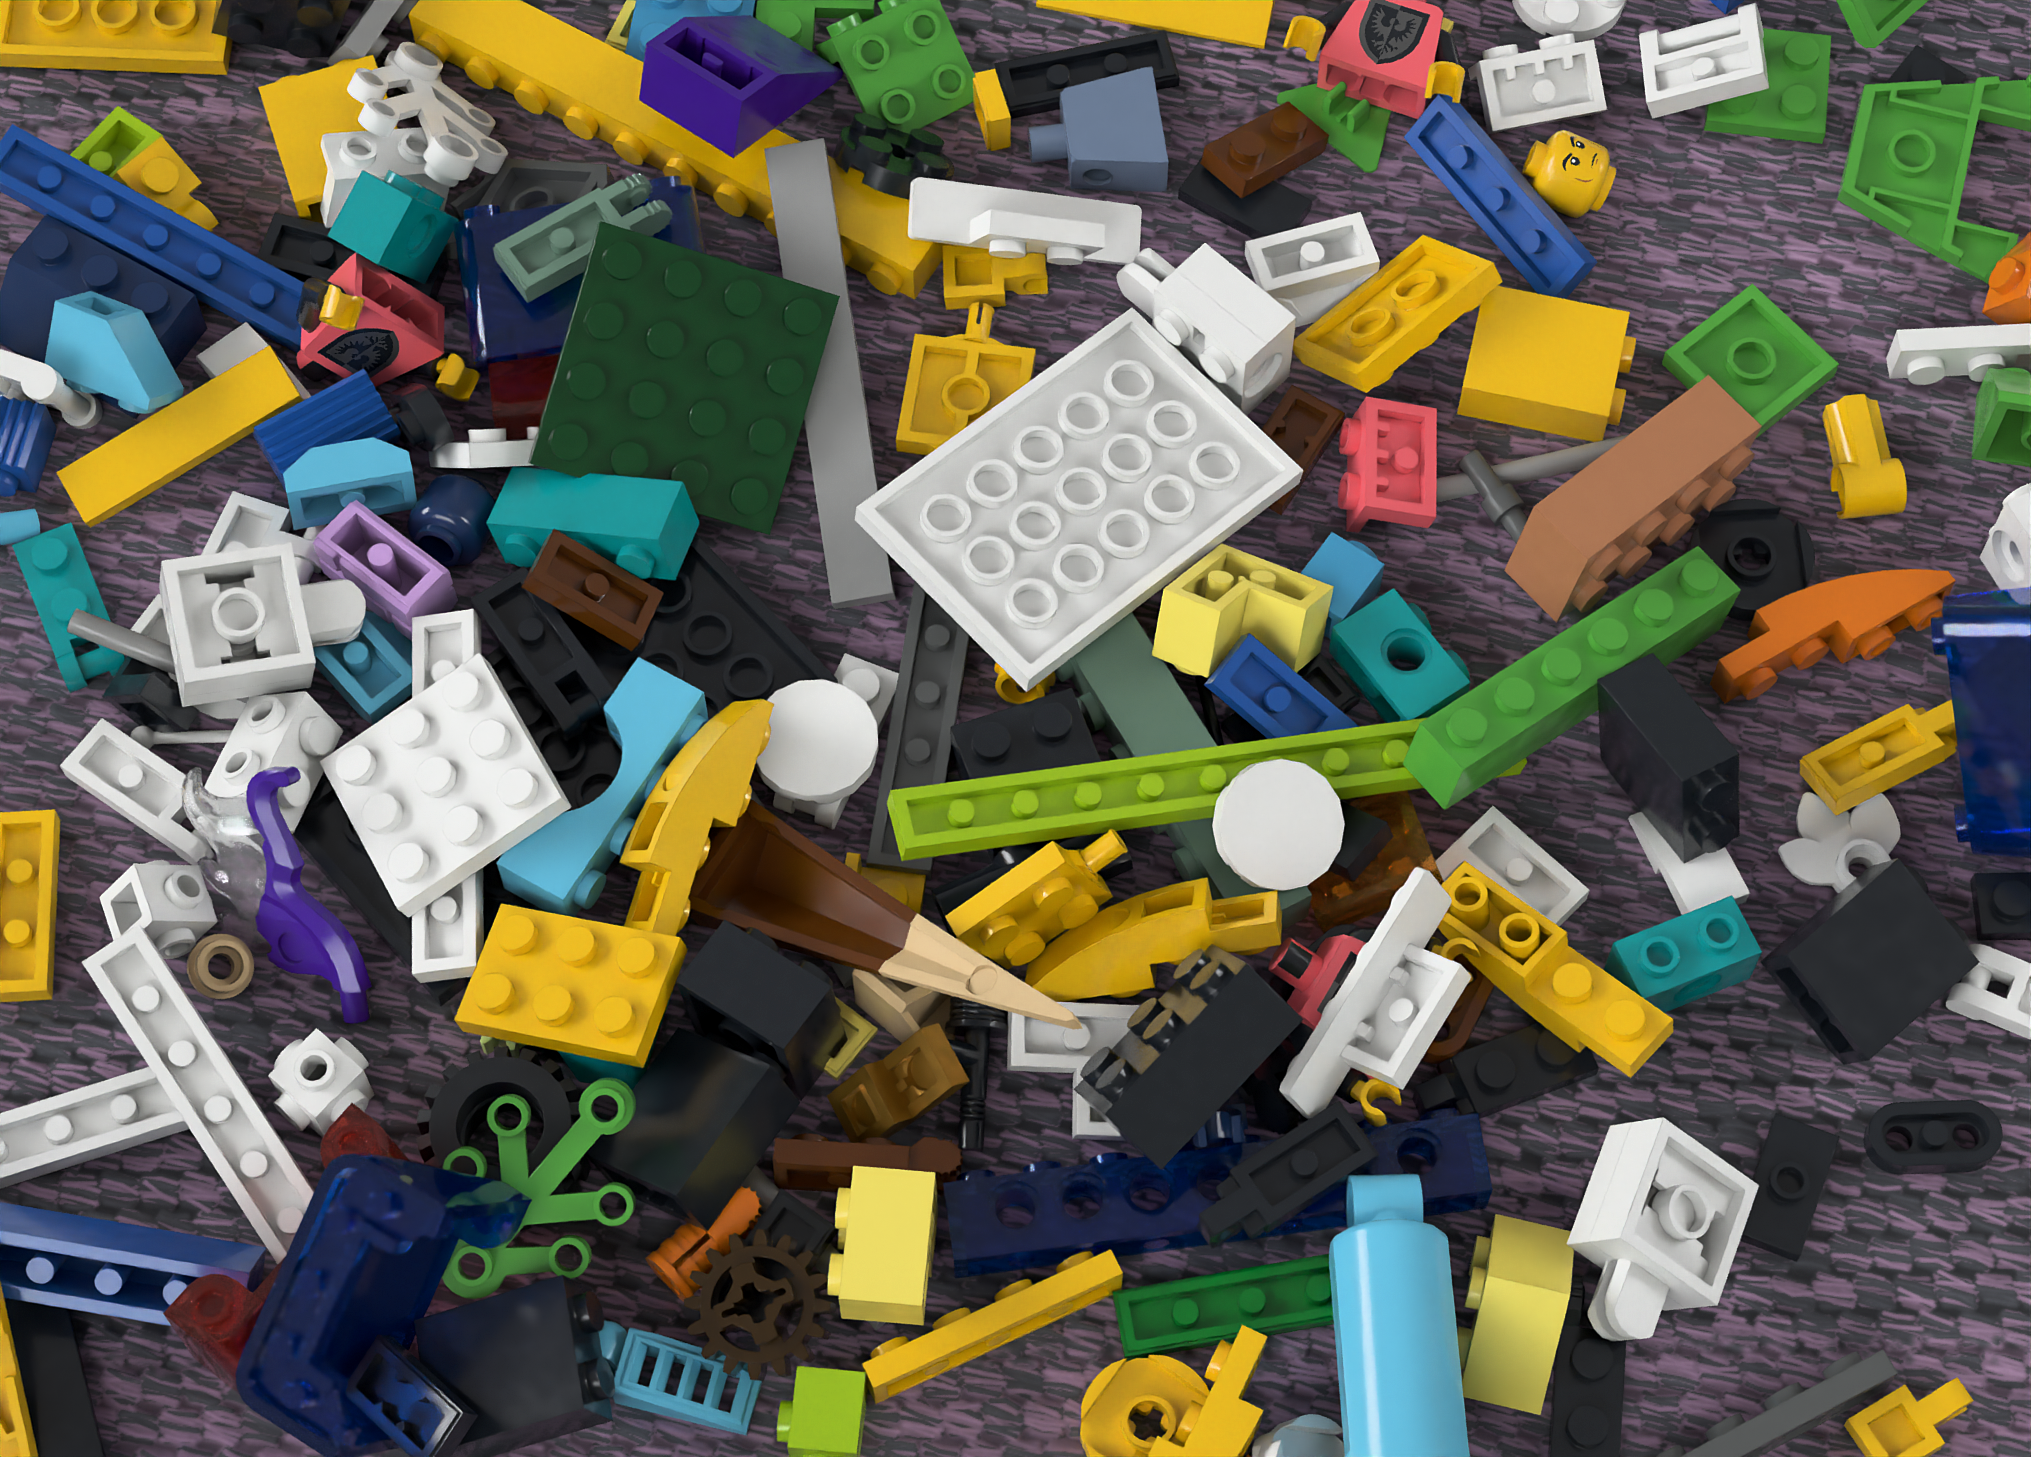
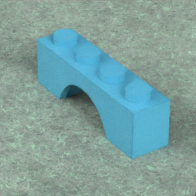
M640 657L636 659L603 707L609 734L622 751L620 768L612 784L601 796L591 803L562 813L503 853L496 863L506 890L546 912L575 917L581 908L587 910L594 905L606 883V875L604 873L617 855L622 856L630 832L647 797L666 767L686 742L709 720L703 691Z

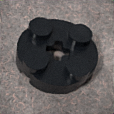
M866 113L855 114L851 125L842 129L833 154L838 166L846 173H848L851 163L865 171L862 183L880 192L910 200V184L914 179L923 177L951 181L955 171L951 160L941 152L944 141L939 136L922 129H912L910 134L889 128L882 119Z
M1736 499L1720 504L1710 511L1709 517L1696 527L1687 548V552L1699 546L1741 589L1727 615L1734 619L1752 621L1756 610L1786 595L1807 588L1814 571L1815 550L1809 533L1798 520L1796 525H1794L1788 518L1780 515L1781 508L1768 501ZM1743 549H1751L1755 558L1765 559L1766 565H1761L1758 570L1751 571L1741 567L1736 560L1740 558Z

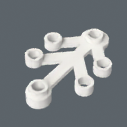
M402 42L397 51L389 52L384 61L385 67L373 70L358 68L355 71L347 91L353 98L365 104L358 117L359 123L375 135L389 137L399 120L418 116L429 145L424 153V159L427 162L424 170L430 178L445 186L454 187L458 184L459 180H466L474 166L491 174L499 172L508 152L502 144L489 137L496 124L495 120L487 112L473 106L442 83L439 73L443 63L433 52L415 43ZM398 87L406 92V94L383 99L387 90Z

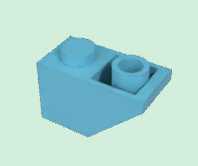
M92 291L55 300L45 364L58 371L64 379H67L66 385L84 393H103L118 399V405L121 408L143 414L153 413L156 408L182 398L184 387L142 310Z

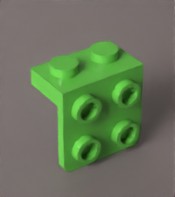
M881 0L877 2L882 12L881 14L865 22H862L858 12L826 27L831 38L815 46L822 59L831 64L840 63L863 113L882 119L889 128L910 134L912 129H920L973 103V78H975V75L940 0Z

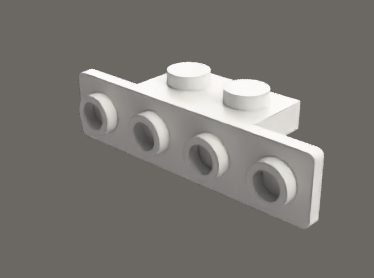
M918 177L910 184L908 236L913 240L989 249L990 255L1002 258L1025 257L1027 253H1043L1047 256V262L1059 265L1082 264L1083 261L1126 265L1133 263L1135 256L1140 253L1142 210L1138 205Z
M1415 867L1404 886L1395 893L1390 908L1370 941L1359 951L1354 967L1336 996L1325 1006L1321 1020L1300 1054L1291 1061L1279 1090L1303 1117L1310 1119L1326 1109L1350 1068L1403 1090L1470 981L1471 975L1461 964L1424 949L1452 903L1451 897L1430 871Z

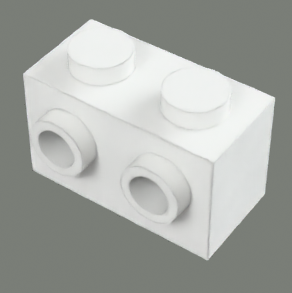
M306 691L251 696L198 799L236 837L262 836L255 827L248 811L246 802L248 783L258 772L265 769L294 766L300 772V780L290 786L280 787L277 793L279 809L291 834H293L324 772L320 761L333 753L343 730Z

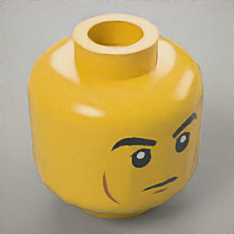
M1560 130L1555 132L1546 144L1538 140L1535 141L1523 165L1522 174L1531 177L1530 185L1551 209L1569 217L1579 218L1586 214L1589 209L1597 212L1601 208L1612 187L1616 168L1610 166V155L1608 149L1570 131Z

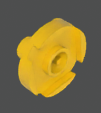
M1149 1355L1148 1358H1135L1127 1362L1125 1358L1110 1364L1092 1381L1081 1405L1080 1441L1087 1457H1133L1136 1450L1148 1455L1156 1438L1150 1436L1145 1441L1137 1438L1134 1435L1136 1425L1130 1420V1417L1135 1412L1147 1416L1153 1409L1163 1414L1160 1427L1166 1433L1162 1438L1183 1448L1185 1443L1175 1439L1178 1427L1191 1401L1193 1400L1204 1405L1210 1393L1203 1379L1193 1369L1181 1361L1165 1355Z

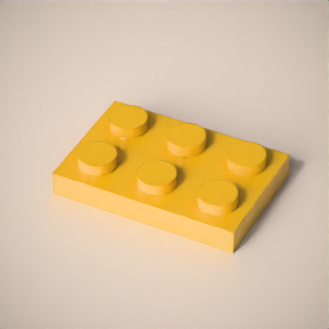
M1422 235L1297 336L1293 341L1292 350L1304 365L1367 393L1372 388L1388 381L1393 375L1394 370L1416 352L1433 344L1437 340L1439 333L1461 315L1478 307L1484 297L1503 281L1494 262Z
M501 903L454 1020L463 1032L643 1068L688 949L681 937Z

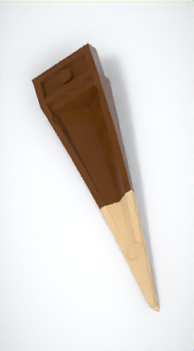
M750 799L747 809L738 818L736 827H710L708 833L710 850L706 861L696 871L688 896L690 900L689 917L693 918L698 925L717 930L725 919L744 932L748 927L760 930L772 939L778 947L1073 1030L1083 1029L1073 1012L931 923L833 857L754 800Z

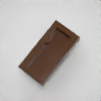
M1291 385L1261 429L1303 469L1300 483L1268 507L1280 515L1284 513L1341 428L1345 417V412L1294 385Z

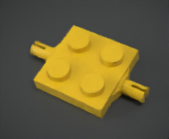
M980 302L969 305L965 334L949 337L915 334L896 435L897 452L929 455L1033 379L1036 349L1005 345L993 338H989L992 317L995 312L992 306L983 303L981 321L978 324Z
M1112 828L1083 850H1065L1052 841L947 914L945 918L956 935V939L982 956L992 959L1006 969L1024 965L1037 958L1044 951L1045 944L1064 930L1077 928L1093 918L1099 910L1098 907L1113 897L1102 876L1097 872L1123 853H1127L1128 849L1121 837Z

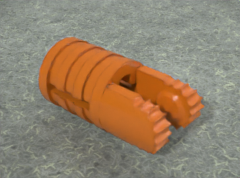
M741 1186L708 1232L686 1222L678 1227L670 1238H666L656 1251H652L645 1258L648 1265L683 1302L684 1299L694 1296V1293L701 1290L702 1286L696 1284L690 1278L691 1272L700 1271L709 1274L713 1265L709 1262L705 1252L712 1248L725 1255L731 1252L729 1235L736 1233L744 1239L748 1237V1232L753 1230L758 1222V1218L761 1217V1214L758 1212L762 1207L759 1204L760 1197L758 1198L756 1191H751L750 1187L746 1189Z

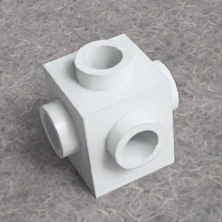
M164 860L151 861L145 864L134 863L99 897L113 941L137 925H140L146 931L163 959H173L191 952L196 942L218 922L199 865H170L169 862Z
M316 1028L304 1041L298 1039L290 1043L276 1059L274 1070L268 1075L279 1095V1098L273 1104L299 1131H303L309 1125L323 1139L328 1141L339 1129H345L357 1121L367 1108L369 1100L374 1096V1092L364 1072L369 1063L345 1038L340 1037L333 1043Z

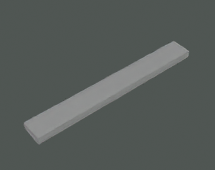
M824 138L765 148L783 278L840 296L804 416L831 603L834 609L895 600L896 596L889 554L855 521L856 507L878 492L879 485L827 146Z

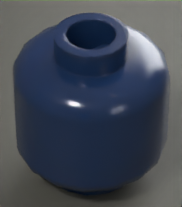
M454 474L437 476L425 487L410 512L407 523L410 538L416 546L444 567L468 565L481 555L492 536L486 522L496 501L487 488L475 478Z

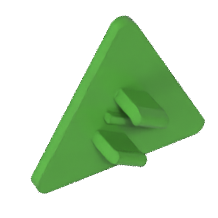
M1343 81L1331 91L1317 87L1316 83L1278 94L1277 103L1279 105L1289 101L1329 135L1327 143L1366 173H1373L1377 170L1391 114L1390 110L1369 104L1366 99L1359 101L1345 96L1347 85Z

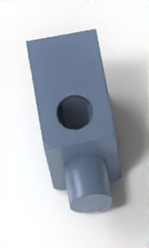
M1152 67L1140 68L1065 88L1060 92V124L1028 127L1031 163L1066 159L1071 189L1167 191L1169 161Z

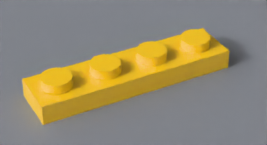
M1110 1249L1095 1257L1091 1251L1078 1253L1060 1263L1055 1269L1056 1275L1034 1285L1030 1279L1017 1281L1000 1290L994 1296L995 1303L971 1313L969 1308L954 1310L934 1322L932 1325L934 1331L910 1342L906 1336H900L879 1345L870 1353L872 1359L862 1363L863 1372H866L868 1389L875 1404L1112 1295V1291L1122 1290L1123 1272L1112 1250Z

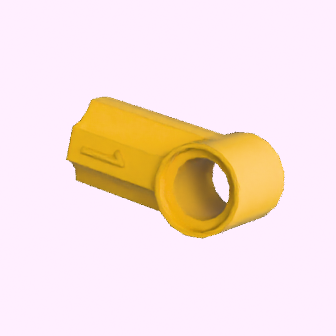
M1865 394L1843 396L1839 401L1826 405L1822 418L1833 462L1830 487L1832 492L1838 491L1842 511L1836 512L1839 519L1903 513L1907 502L1905 472L1899 458H1891L1878 401L1867 398Z

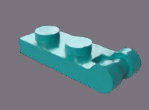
M67 523L13 544L12 547L69 692L72 693L87 687L86 680L110 671L112 677L115 676L126 659L124 654L99 645L100 648L76 656L74 648L91 641L67 632L68 624L76 608L111 622L72 523Z

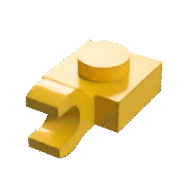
M162 136L119 169L112 177L114 180L210 232L219 224L218 220L204 204L190 196L202 182Z
M942 245L946 310L969 309V305L980 302V308H983V303L992 307L1006 306V291H1013L1018 295L1048 294L1046 255L1043 253H1027L1025 257L1002 258L990 255L989 249Z
M1958 1377L1918 1402L1907 1386L1903 1385L1848 1418L1844 1426L1865 1457H1929L1939 1451L1945 1444L1935 1428L1967 1410L1966 1406L1974 1400Z

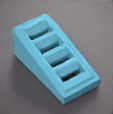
M630 1327L614 1377L615 1393L613 1399L616 1404L747 1436L762 1381L750 1380L748 1363H745L742 1370L736 1376H732L723 1372L725 1355L711 1361L701 1355L703 1348ZM646 1356L657 1358L649 1387L638 1384ZM673 1362L685 1365L676 1396L665 1393ZM701 1369L712 1371L703 1404L692 1401ZM727 1376L740 1378L730 1413L718 1409Z

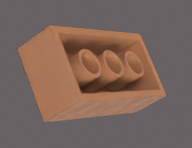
M1709 375L1537 503L1530 513L1504 571L1556 623L1575 608L1581 613L1586 612L1607 592L1609 588L1607 583L1619 574L1624 579L1633 576L1649 560L1652 555L1651 549L1662 541L1667 546L1673 545L1691 528L1695 521L1693 517L1705 508L1710 513V511L1731 498L1737 489L1732 481L1753 460L1755 454L1750 450V447L1762 426Z

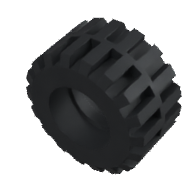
M509 1046L494 1047L493 1058L482 1059L480 1050L466 1055L469 1063L467 1067L459 1071L452 1063L442 1072L446 1083L442 1088L431 1084L425 1094L429 1110L419 1109L417 1126L421 1136L416 1137L419 1153L434 1189H437L442 1202L450 1211L455 1208L454 1190L444 1178V1161L457 1148L469 1145L474 1131L487 1119L489 1107L499 1097L506 1094H515L524 1098L530 1106L531 1115L540 1120L544 1125L538 1144L528 1154L529 1176H531L580 1118V1095L578 1088L571 1077L564 1079L561 1066L550 1058L541 1065L537 1052L525 1048L522 1049L519 1058H514L511 1055ZM505 1103L499 1107L497 1114L508 1111L520 1112V1110L514 1104ZM585 1154L551 1195L578 1192L575 1184L576 1180L580 1179L586 1182L591 1170ZM459 1156L454 1161L453 1170L458 1178L472 1180L476 1176L477 1166L472 1158ZM487 1165L486 1175L479 1183L484 1220L487 1227L504 1208L500 1166ZM524 1225L521 1230L530 1229L532 1226Z

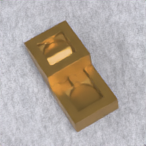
M937 1023L920 1028L883 1060L863 1065L828 1094L827 1098L850 1142L858 1143L860 1140L870 1137L889 1138L946 1100L970 1080L942 1028Z

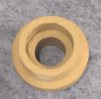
M213 934L203 938L192 948L187 960V974L191 984L199 993L212 999H227L238 995L248 986L254 972V960L250 949L242 940L229 934ZM216 954L225 956L231 964V972L225 979L214 978L208 970L209 960Z

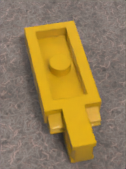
M1960 695L1929 711H1926L1923 707L1913 709L1909 704H1906L1803 756L1800 760V775L1837 816L1945 761V759L1956 752V746L1974 736L1973 719L1975 711Z

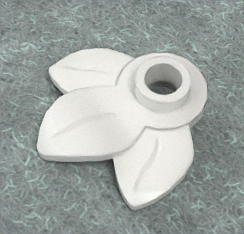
M1806 792L1801 798L1796 816L1797 830L1800 838L1781 845L1778 853L1785 867L1799 880L1809 885L1832 886L1837 893H1840L1856 879V877L1849 873V865L1860 863L1869 868L1870 866L1891 860L1889 854L1896 846L1901 835L1900 824L1894 808L1883 793L1856 805L1851 813L1846 810L1835 816L1818 795Z

